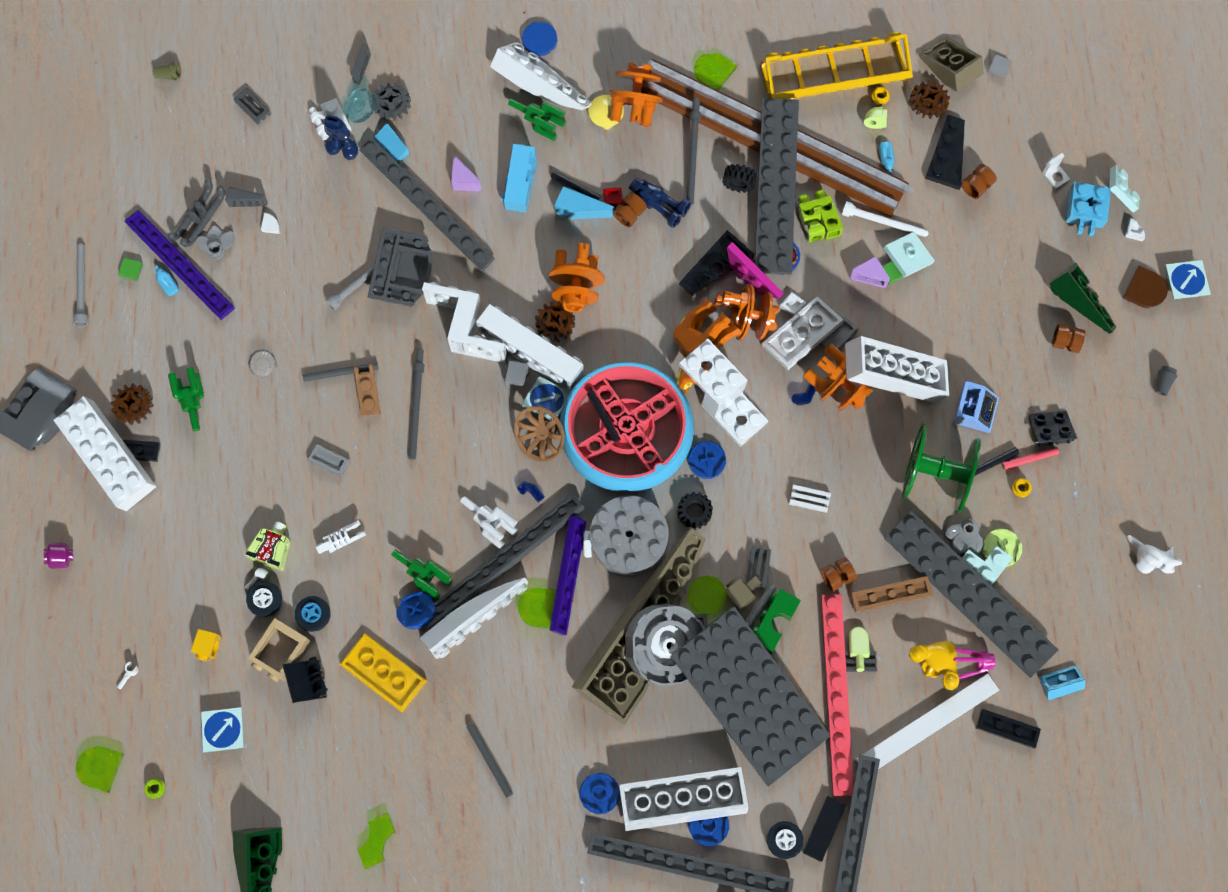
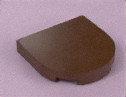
M1138 266L1123 299L1143 308L1155 307L1165 300L1168 287L1160 275L1142 266Z

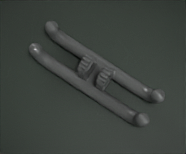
M206 179L204 192L197 201L194 200L192 202L193 208L191 210L187 209L185 212L186 218L175 233H168V238L172 241L178 240L191 222H194L197 226L188 239L183 238L180 240V244L183 247H190L221 205L225 197L224 187H217V197L206 211L203 205L213 190L212 181Z

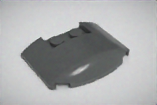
M383 228L367 298L409 307L415 304L422 296L424 282L428 283L431 274L432 253L427 243L429 242L427 236Z
M40 367L25 378L26 382L4 412L2 410L0 412V433L30 452L35 450L33 447L42 443L45 445L60 431L54 419L74 404L72 402L73 393L76 394L75 388Z

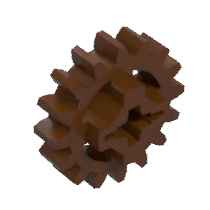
M928 80L927 84L922 81L920 86H915L914 91L912 90L910 95L911 109H917V115L922 113V118L928 115L929 119H932L933 115L938 118L940 113L944 114L948 108L950 96H947L948 90H942L943 84L937 86V81L934 84H931L930 80Z
M552 301L550 306L544 304V310L538 309L539 315H535V320L538 321L535 323L536 328H539L538 334L543 333V336L546 338L550 337L551 342H553L554 338H557L558 342H560V337L562 336L567 339V333L572 334V328H575V322H573L575 321V315H572L573 312L564 310L560 305V301L557 302V305H554ZM545 316H547V320H545L543 324V319ZM568 319V323H567L566 327L564 328V325H563V324H564V323L566 322V320Z
M134 383L131 384L130 388L125 384L124 390L118 388L119 394H113L112 396L115 398V401L110 402L113 406L111 411L115 414V417L124 424L128 421L130 425H133L134 421L140 424L141 418L147 420L146 414L152 413L149 407H154V404L150 402L153 400V397L149 395L150 392L144 389L142 385L136 387ZM138 394L142 395L144 400L139 398Z

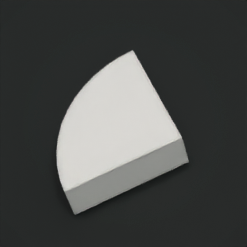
M264 213L261 231L280 234V226L277 220L272 215Z
M1132 218L1128 220L1125 237L1144 241L1145 232L1138 222Z
M585 531L584 533L585 557H592L590 531Z

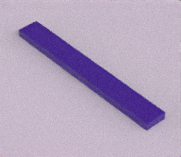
M139 210L124 221L220 320L224 319L235 309Z

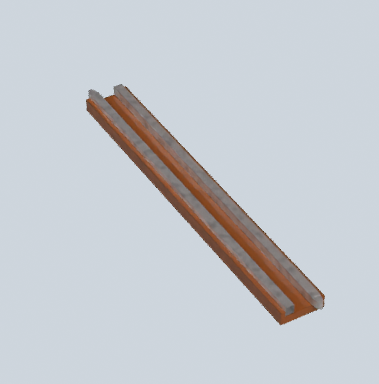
M654 59L648 62L652 66L651 75L660 77L661 82L642 81L641 93L663 98V101L659 104L689 119L693 98H700V124L760 153L761 111ZM798 130L796 171L890 217L894 213L903 194H912L913 189L908 185V182Z

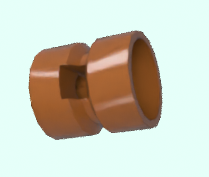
M980 164L973 171V174H969L961 182V186L970 197L978 199L986 192V189H989L997 181V177L991 168Z
M629 192L622 200L623 204L620 203L613 211L614 217L622 225L629 228L636 222L637 216H641L647 209L643 199L632 192Z
M1058 323L1054 331L1052 347L1059 349L1067 347V351L1079 353L1084 343L1086 331L1079 328L1071 330L1070 326Z
M846 557L835 561L834 566L830 564L820 569L821 576L831 592L841 588L843 583L849 584L857 580L856 572Z

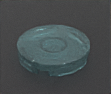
M358 88L348 95L349 99L345 101L343 107L346 118L353 123H361L367 120L374 112L376 98L366 88Z

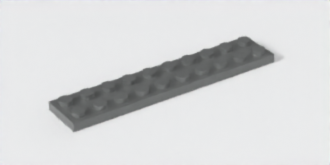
M762 99L755 265L765 274L792 275L799 100Z
M910 511L884 538L924 577L928 576L929 582L1030 678L1059 650L913 511Z

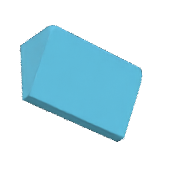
M388 124L374 137L375 141L397 162L409 156L407 147Z
M1077 665L1039 677L1048 700L1085 688L1086 680Z

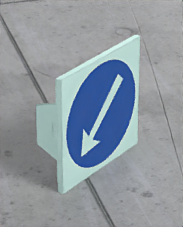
M1202 260L1165 265L1168 275L1169 292L1172 291L1173 299L1211 295Z
M539 376L521 406L524 408L541 406L552 411L558 417L570 391ZM532 411L539 415V411ZM544 413V418L550 421L553 420L551 416Z
M242 707L201 712L203 753L244 748Z

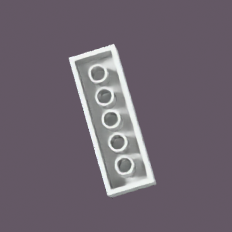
M489 304L476 321L479 335L486 340L492 341V339L502 341L505 343L506 352L522 363L528 364V367L571 392L574 386L584 377L582 361L575 356L571 357L566 354V350L562 347L552 345L551 341L545 336H538L531 327H524L514 316H507L500 307H493Z
M863 336L845 343L847 380L932 403L949 396L947 360Z
M83 396L54 419V422L117 508L128 511L156 488L154 482L93 400Z
M741 767L619 785L625 831L748 813V802Z

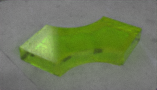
M388 813L368 822L370 829L369 837L366 843L357 850L365 869L385 861V843L391 835L396 833Z

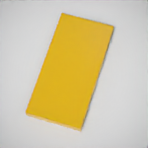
M365 633L339 664L402 713L427 682L421 675Z

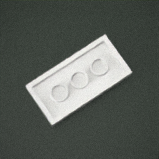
M816 297L762 343V347L789 370L841 326L843 319L819 297Z

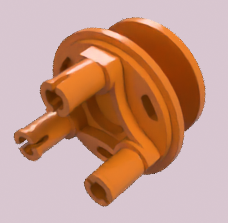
M629 62L627 71L616 72V76L633 80L632 92L609 90V94L612 97L610 121L621 122L622 107L632 105L629 122L651 127L655 106L662 102L663 98L641 93L642 81L661 82L660 77L651 75L652 66L646 63L638 67L636 64Z
M584 243L577 244V258L572 264H566L567 252L565 250H556L555 265L549 271L550 280L562 285V287L552 290V298L560 301L564 310L569 312H580L586 305L596 303L599 299L598 293L588 288L598 287L605 282V276L597 269L599 257L596 255L588 256V243H585V246Z
M748 284L741 290L740 294L724 290L723 295L716 294L714 305L727 307L732 310V323L728 325L734 324L741 330L742 333L736 336L737 340L742 341L745 338L752 319H756L755 336L757 339L762 340L768 330L774 331L777 328L775 316L780 308L773 305L771 293L763 295L758 310H754L755 290L753 285Z
M830 343L824 350V353L836 362V365L825 355L821 358L823 362L818 361L816 364L828 376L822 379L809 368L802 378L815 387L821 401H824L841 385L848 393L840 402L838 409L842 411L849 404L855 409H859L864 405L865 397L871 394L873 389L861 383L854 385L851 381L847 380L846 353L843 354Z

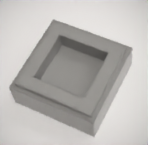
M995 54L988 72L1005 78L1012 61Z

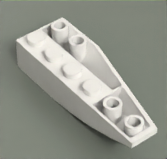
M512 43L497 49L490 67L520 88L542 99L565 107L579 110L591 107L592 103L585 96L581 95L547 64L540 60L535 53L524 49V46L520 43Z
M524 577L503 584L469 600L421 636L420 640L436 659L439 657L441 659L450 653L449 649L455 644L456 646L460 645L466 639L465 636L468 633L476 632L485 619H492L497 614L496 610L501 606L504 608L512 602L511 598L516 594L521 595L525 592L528 580Z

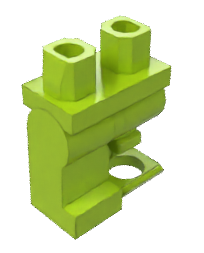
M824 190L815 192V200L810 201L806 194L799 196L798 215L802 225H808V243L822 240L824 237L827 240L842 235L844 227L832 202L831 195L827 196Z

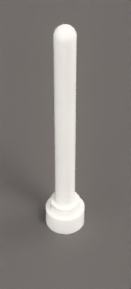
M846 201L842 211V215L846 217H853L855 215L910 233L915 232L919 236H928V231L858 209L853 203Z

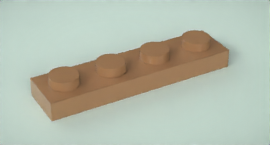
M928 576L851 592L850 595L855 613L931 597L933 593Z

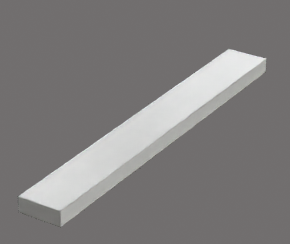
M986 674L863 755L880 759L879 768H881L1000 690L989 674Z

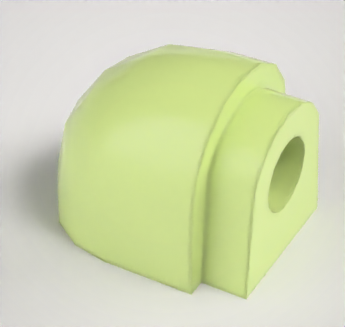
M883 107L870 109L865 115L864 125L873 129L887 128L888 109H883Z

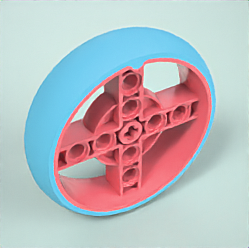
M612 363L597 368L584 376L569 393L560 418L565 434L563 449L571 464L588 481L611 491L637 492L664 482L682 465L693 441V414L684 392L664 372L641 363ZM637 380L650 384L662 392L644 403L634 399H619L609 382ZM593 390L621 438L619 442L614 443L613 440L606 438L609 433L599 418V432L579 445L577 444L574 431L575 417L589 391ZM607 393L610 395V398L602 399L601 395ZM660 403L664 407L662 409H656L654 405ZM615 408L621 410L619 414H613L611 411ZM676 409L679 418V436L674 450L663 461L651 444L655 434V421ZM644 413L648 417L646 419H639L638 415ZM623 424H627V426L630 424V429L623 428ZM634 439H641L643 443L635 445L632 441ZM598 444L600 448L598 450H591L590 446ZM612 450L623 455L634 454L646 472L638 475H616L601 470L591 462ZM646 454H651L654 458L650 461H647L643 458V456Z

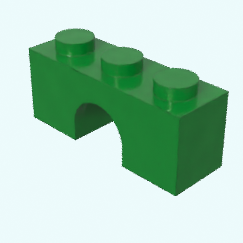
M782 589L778 593L774 592L769 600L771 604L769 610L764 609L759 618L762 621L759 628L755 626L752 630L770 655L782 634L774 630L772 620L776 617H783L790 621L801 602L800 599Z

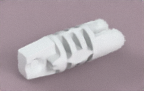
M359 520L323 537L324 542L316 545L318 553L320 554L327 550L332 553L366 536L365 531L358 532L352 537L348 533L349 530L355 529L360 525Z

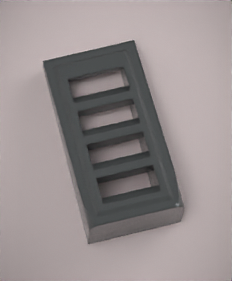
M233 187L228 188L225 197L229 207L267 206L268 204L263 194Z

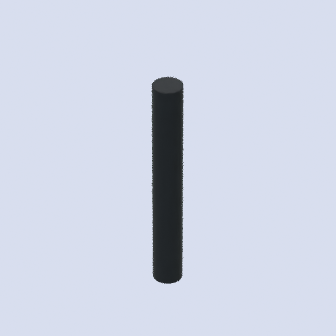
M555 171L551 173V178L581 194L600 200L601 195Z
M593 390L589 391L587 396L614 443L619 442L621 438Z
M1014 447L977 466L975 476L1018 455L1019 450L1017 447Z

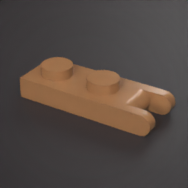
M373 363L369 364L370 371L359 373L358 366H354L362 417L381 414Z

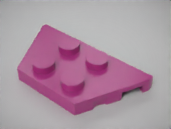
M733 242L727 247L730 268L738 279H742L746 283V286L748 284L753 285L756 294L763 296L765 293H771L772 297L779 299L784 294Z

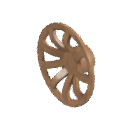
M530 406L518 414L514 423V436L522 452L529 458L539 462H547L557 457L564 447L565 437L563 426L558 417L552 411L541 406ZM531 411H539V421L532 416ZM544 413L551 416L553 420H544ZM526 414L528 420L534 425L525 424L521 419ZM555 424H557V426H558V428H559L560 434H556V433H557V427H556ZM519 427L531 430L532 433L520 436ZM534 437L535 440L527 449L522 441ZM552 439L560 440L557 449L553 446ZM540 442V456L532 454L533 449ZM546 443L550 451L553 452L550 456L545 455Z

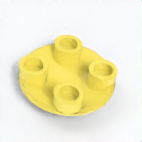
M601 95L592 100L591 107L588 108V115L594 124L608 130L619 122L610 121L611 95ZM622 107L621 119L624 115V107Z

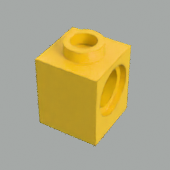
M198 629L191 653L196 655V659L207 662L208 658L214 660L222 637L216 633Z

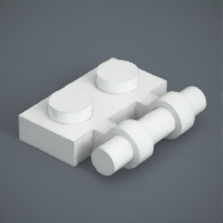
M337 98L321 104L322 111L317 112L315 107L309 109L310 119L315 123L316 131L322 140L329 139L321 121L327 115L339 117L346 124L349 131H351V127Z

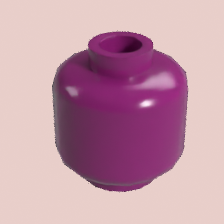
M52 543L47 546V549H44V564H48V567L51 569L67 568L69 561H73V549H69L66 543Z

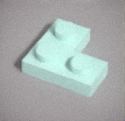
M1117 165L1110 168L1109 189L1132 212L1139 209L1140 197L1137 192L1132 191L1128 187L1127 172L1124 169H1120Z
M998 546L993 549L985 561L969 549L962 557L991 586L1013 558Z

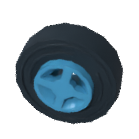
M309 596L302 599L295 609L297 624L302 629L310 632L323 629L331 617L328 603L317 596Z

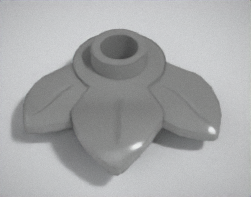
M215 225L209 230L207 237H197L199 248L206 251L207 255L214 260L222 258L225 250L231 247L234 242L232 231L223 234Z
M966 519L961 524H953L946 530L945 537L953 539L952 548L958 555L966 552L968 549L975 554H979L983 546V539L978 533L979 525L975 520ZM967 525H971L973 527L972 532L969 533L966 531L965 528Z

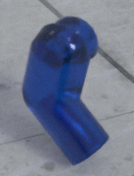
M809 384L805 393L793 394L791 397L792 403L798 406L809 404L816 392L815 387Z
M523 481L521 485L517 486L520 494L523 495L529 492L537 503L545 498L535 484Z

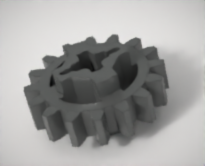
M387 83V87L380 85L381 90H375L376 95H372V106L375 114H379L380 118L385 116L386 121L390 118L396 121L397 116L401 119L403 118L402 113L408 114L407 108H411V98L408 90H404L403 85L398 88L397 83H394L393 86Z

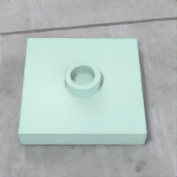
M915 232L895 240L883 248L904 278L933 264L935 261Z

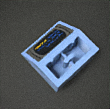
M966 381L961 388L952 423L990 433L999 397L985 386Z

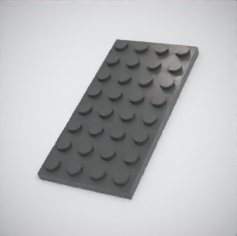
M731 607L670 655L768 787L830 737L828 731L735 607Z

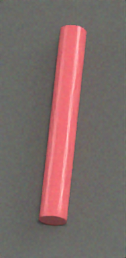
M1054 447L1002 462V467L1005 470L1058 455L1059 449Z

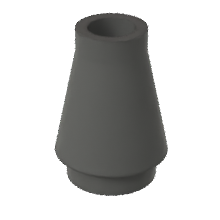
M1162 366L1161 370L1158 371L1157 394L1167 396L1168 391L1178 376L1176 369Z

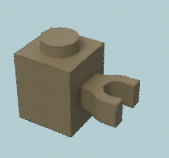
M756 576L746 585L740 578L738 580L733 579L726 585L727 589L725 592L737 607L743 610L756 599L751 591L762 582Z

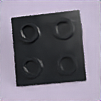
M1066 410L1029 414L1036 434L1034 438L1035 445L1039 447L1048 445V443L1054 445V441L1056 445L1062 443L1070 444L1071 441L1077 439Z
M311 657L309 661L282 665L292 703L327 698L328 688H326L323 681L325 677L321 676L323 671H320V660H317V657Z

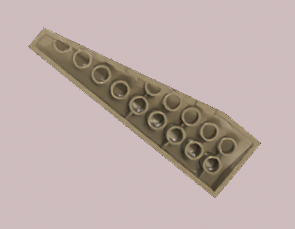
M693 528L688 529L645 582L572 685V688L622 724L626 723L649 687L648 681L637 675L627 661L626 631L633 618L646 607L664 604L678 606L680 599H683L685 586L692 576V568L694 563H697L706 540Z

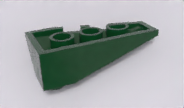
M1074 263L1050 282L1051 291L1109 334L1112 333L1116 328L1115 323L1106 308L1098 304L1099 296L1088 287L1087 284L1090 281L1079 265Z
M282 827L248 828L233 831V853L241 892H272L270 886L273 874L276 875L277 872L275 866L278 855H281Z

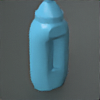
M882 142L879 144L881 163L888 170V173L891 174L895 162L893 147L890 142Z
M157 265L154 266L157 282L165 294L168 296L176 294L179 291L178 285L171 275L160 269Z

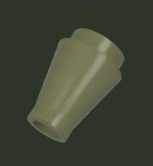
M174 62L154 67L152 70L154 78L177 80V78L181 77V68L179 64Z

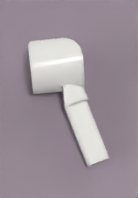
M258 568L253 579L244 588L249 590L259 578L265 581L269 577L270 572L264 568Z
M132 662L126 663V673L117 688L122 689L130 676H135L138 673L137 666H135L134 670L129 671Z

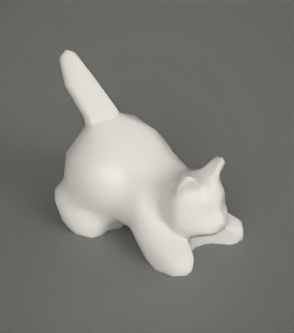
M1127 535L1129 542L1138 548L1136 568L1140 572L1146 574L1158 568L1167 574L1174 573V567L1182 564L1181 559H1178L1173 551V546L1168 551H1162L1154 546L1144 545L1131 535Z

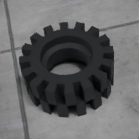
M731 164L725 168L722 183L727 189L731 188V191L737 190L739 193L741 191L743 193H746V191L751 192L755 188L757 172L754 169L751 170L749 166L746 168L745 165L740 166L736 164L735 166Z
M695 492L685 494V497H682L678 504V518L687 528L689 526L693 529L695 527H698V529L702 528L711 519L713 510L711 500H708V496H703L701 492H698V494H695ZM691 504H698L702 507L703 512L698 517H692L688 514V507Z

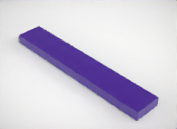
M576 516L569 517L549 631L559 635H567L586 528V521Z

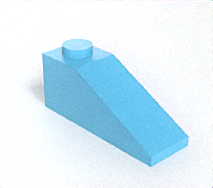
M564 186L554 204L555 213L562 218L590 219L613 217L614 206Z

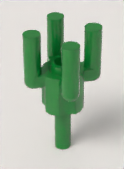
M512 98L508 102L509 106L525 113V120L535 124L533 130L536 133L552 141H555L557 138V134L553 133L556 130V125L548 121L564 127L566 124V120L562 119L566 112L547 102H543L541 107L534 103L526 106Z
M190 367L186 369L190 386L183 387L181 378H176L175 373H169L168 378L173 398L178 399L182 412L189 413L192 430L196 432L200 430L196 411L201 408L199 399L204 397L200 374L195 373L194 368Z
M397 549L391 554V556L408 567L406 574L413 578L416 587L435 601L441 595L438 593L439 590L429 584L434 576L448 586L453 581L448 572L432 561L425 563L419 558L412 561Z

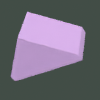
M455 157L453 159L451 181L453 190L480 191V180Z
M874 257L855 267L850 279L886 288L890 277L878 259Z

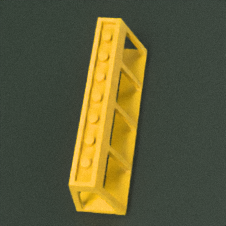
M894 32L882 40H879V37L869 38V42L862 43V40L852 41L851 45L846 46L844 43L834 44V48L827 49V46H821L816 48L817 51L810 52V49L799 50V54H792V52H785L779 56L778 52L767 54L760 61L768 98L795 99L913 78L907 34L901 35V32ZM901 40H903L906 64L900 45ZM894 43L901 71L874 75L868 47ZM861 48L869 77L840 81L833 53ZM827 54L834 83L805 87L798 59ZM792 60L800 88L774 93L770 64Z

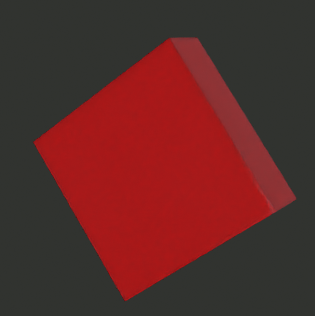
M622 187L603 189L604 203L617 207L620 203L623 204Z

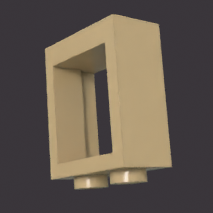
M274 618L247 659L252 662L250 666L261 672L264 669L269 672L267 675L269 678L276 682L279 679L285 682L286 677L283 667L278 672L258 660V657L276 630L298 642V645L285 664L298 662L311 641Z

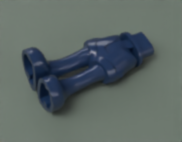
M327 115L325 117L324 130L331 137L325 144L327 153L336 155L342 149L345 159L352 160L356 158L358 146L350 137V131L346 124L339 117Z
M636 177L628 188L643 199L647 208H654L667 219L668 226L675 228L680 223L681 216L685 217L692 204L689 198H684L681 202L672 199L663 192L664 189L661 186L647 182L645 179L640 180ZM659 201L665 203L675 211H670L669 209L664 207Z

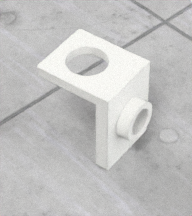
M1063 153L1057 157L1050 158L1045 163L1046 167L1042 172L1055 189L1070 180L1069 176L1059 166L1065 156ZM1059 173L1063 179L1060 182H1056L1053 180L1052 175Z

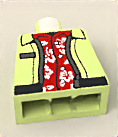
M275 522L272 531L262 528L246 551L245 556L250 560L283 571L290 547V540L288 537L283 536L286 525Z

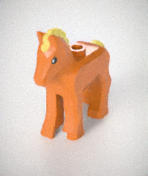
M707 298L695 309L688 312L686 317L674 329L673 339L681 347L679 352L685 358L707 339L719 350L728 340L742 333L734 324L728 325L731 320L722 312L702 334L700 331L704 320L717 309ZM707 361L701 364L704 370H710L707 365H704ZM680 367V371L677 374V384L687 394L690 387L696 383Z

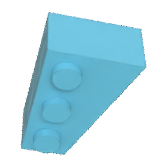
M513 144L509 161V173L505 179L506 191H503L501 200L504 202L505 209L527 213L537 166L535 147Z

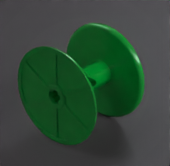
M922 423L908 462L902 498H906L910 494L917 472L932 475L937 480L943 478L958 482L955 496V511L960 513L966 503L973 483L980 454L981 440L980 438L973 440L964 464L947 460L945 456L939 458L924 454L927 426Z

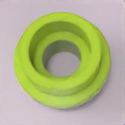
M158 778L150 779L145 784L144 792L147 797L158 799L165 792V784ZM157 785L158 791L154 793L152 788Z

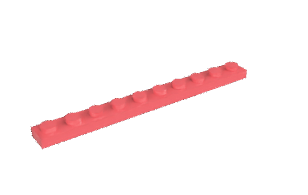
M842 594L821 595L833 796H852L853 770Z

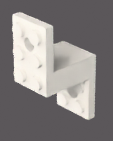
M424 282L422 290L426 303L455 309L447 338L451 352L506 363L507 352L505 343L497 339H492V341L486 340L482 336L475 335L477 329L476 321L482 311L480 296L477 292L473 290H459L454 286L444 287L436 282Z
M709 339L705 340L679 363V366L705 393L701 406L739 447L768 423L765 416L743 394L747 379ZM705 361L710 362L712 368L704 370L701 364ZM744 416L747 422L744 425H740L737 423L736 418Z

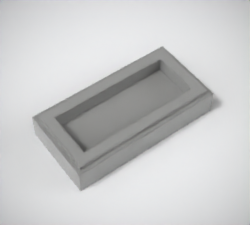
M844 316L842 318L843 324L825 338L820 345L826 349L832 343L840 350L859 328Z
M317 443L307 458L308 462L341 478L351 462L350 459Z

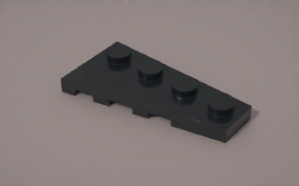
M947 115L925 179L960 190L964 119Z
M727 230L679 282V285L694 296L732 271L727 247L732 242L749 259L755 254Z

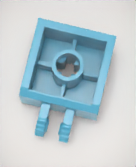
M1080 182L1073 183L1068 191L1065 222L1077 224L1076 234L1081 235L1084 229L1083 226H1089L1088 236H1093L1095 228L1102 229L1108 221L1111 195L1109 187Z

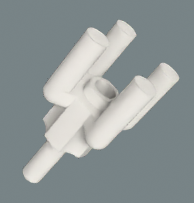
M466 496L461 499L460 502L475 513L473 519L483 528L482 535L499 549L505 546V543L502 541L504 535L497 530L499 526L503 527L513 536L518 533V529L515 528L517 521L501 508L495 507L492 510L487 505L478 507Z

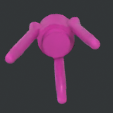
M956 648V652L976 655V657H954V661L976 662V667L980 668L979 670L958 675L959 679L988 673V669L995 668V656L993 653L987 654L986 651Z

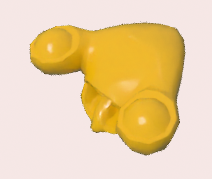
M940 641L930 645H915L910 649V659L915 663L922 662L925 676L936 678L939 675H944L942 683L947 690H954L958 687L957 661L953 660L954 657H957V652L953 642Z

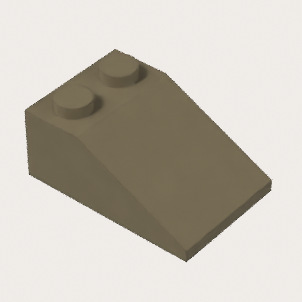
M946 36L919 53V57L943 84L956 92L984 74L982 56Z

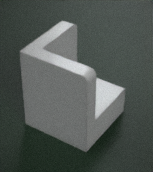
M509 361L505 379L507 388H510L511 384L524 385L525 378L528 377L529 373L528 364Z

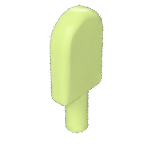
M854 627L849 632L850 657H856V670L858 672L864 671V658L870 656L869 635L866 629L862 627Z

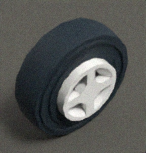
M270 582L256 583L249 589L246 596L248 609L259 617L274 615L282 605L281 591Z
M778 822L770 828L767 834L769 850L780 859L795 857L803 847L804 837L802 831L792 822Z

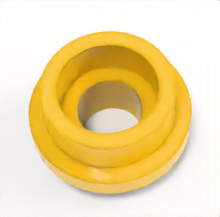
M879 87L872 92L871 98L875 104L884 105L889 101L890 94L886 88Z
M1019 478L1012 484V491L1017 497L1024 498L1031 493L1032 486L1028 480ZM1018 486H1023L1024 491H1020Z

